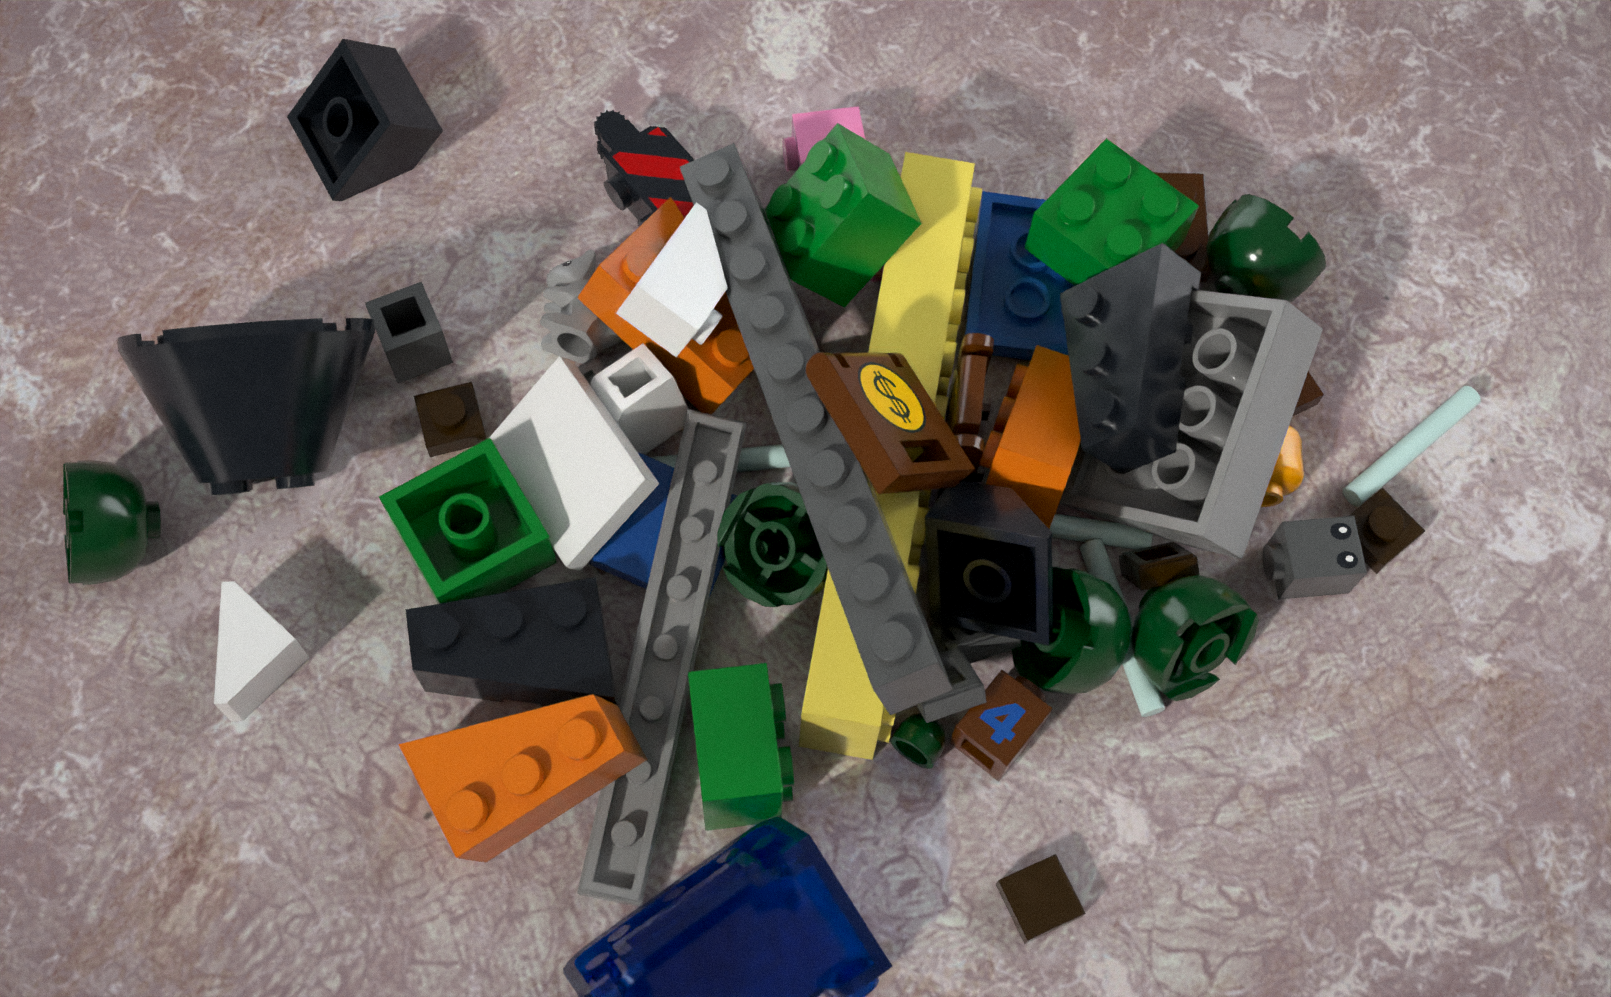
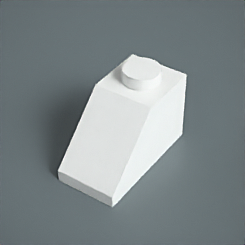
M696 202L616 312L617 315L675 357L680 354L691 339L702 345L723 316L714 307L728 287L705 208Z

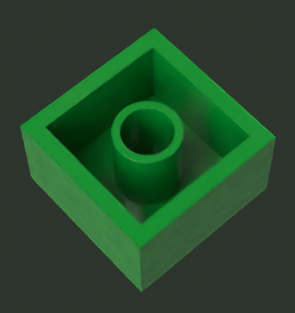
M839 123L835 125L823 140L818 141L810 149L805 162L787 183L780 185L774 191L769 204L764 208L790 279L844 308L922 224L890 154Z
M1106 138L1034 212L1025 249L1072 285L1076 286L1161 243L1175 252L1184 242L1199 205Z
M491 438L379 496L393 527L437 604L503 593L557 563L550 536Z
M767 663L688 672L705 831L781 822L783 802L793 801L792 786H794L790 746H777V739H785L784 722H786V711L782 683L769 684Z

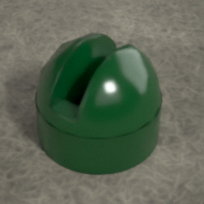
M918 713L910 715L899 725L890 738V742L910 762L922 768L931 769L943 753L945 731L938 719L926 723L922 714Z

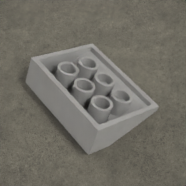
M1196 290L1191 291L1187 321L1193 325L1191 343L1184 344L1179 374L1186 379L1176 452L1122 474L1083 451L1080 441L1059 503L1063 506L1124 524L1190 547L1242 559L1323 329L1287 300Z

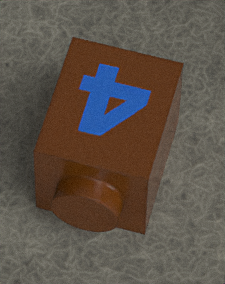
M1001 670L985 689L987 702L972 707L955 726L949 742L998 782L1041 730L1053 709L1044 702L1046 700L1044 693L1033 682L1022 676L1013 678L1004 670Z

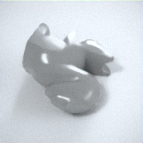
M588 250L581 257L561 263L549 271L546 281L548 288L544 290L543 296L553 302L545 304L544 311L546 314L540 320V324L551 331V333L543 337L541 342L542 349L582 364L590 359H594L601 350L623 341L577 298L595 272L596 255L594 250Z

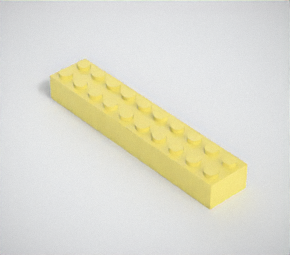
M905 152L901 179L922 224L884 264L868 352L901 353L945 419L948 401L947 391L955 359L956 337L966 292L964 288L972 256L973 234L979 213L982 188L971 187L975 163ZM922 447L904 448L912 462L924 452ZM875 490L916 594L920 570L918 565L925 539V515L930 509L928 505L931 490L879 495ZM828 569L802 707L798 747L873 760L877 741L889 743L896 713L893 715L888 713L871 686Z

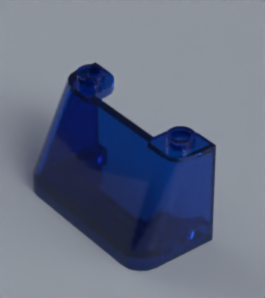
M774 817L758 823L588 943L566 963L563 968V974L579 997H818L822 993L826 997H865L878 985L879 976L893 966L810 834L781 817Z

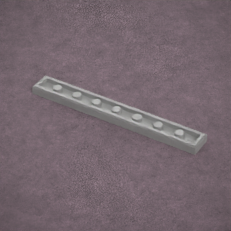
M693 410L687 411L619 708L648 760L601 789L577 891L579 895L642 907L689 692L688 672L694 669L720 550L717 542V532L723 513L730 504L747 422Z

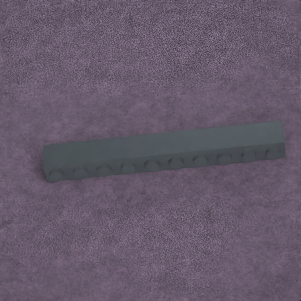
M735 143L680 166L693 205L697 202L707 210L728 287L726 290L727 297L874 692L888 713L893 715L953 690L873 485L806 375L807 362L814 354L820 353L794 284L789 277L755 185Z

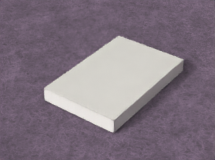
M561 356L556 359L489 437L550 536L552 546L567 568L581 571L659 485L657 479L576 364Z

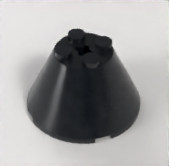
M322 318L258 321L162 330L163 335L157 336L158 344H155V341H142L141 334H131L117 338L118 352L199 483H210L211 495L251 492L250 490H253L252 479L275 477L276 489L315 486L314 473L327 471L372 343L375 327L374 320L369 318H345L346 326L344 331H337L336 323H323Z

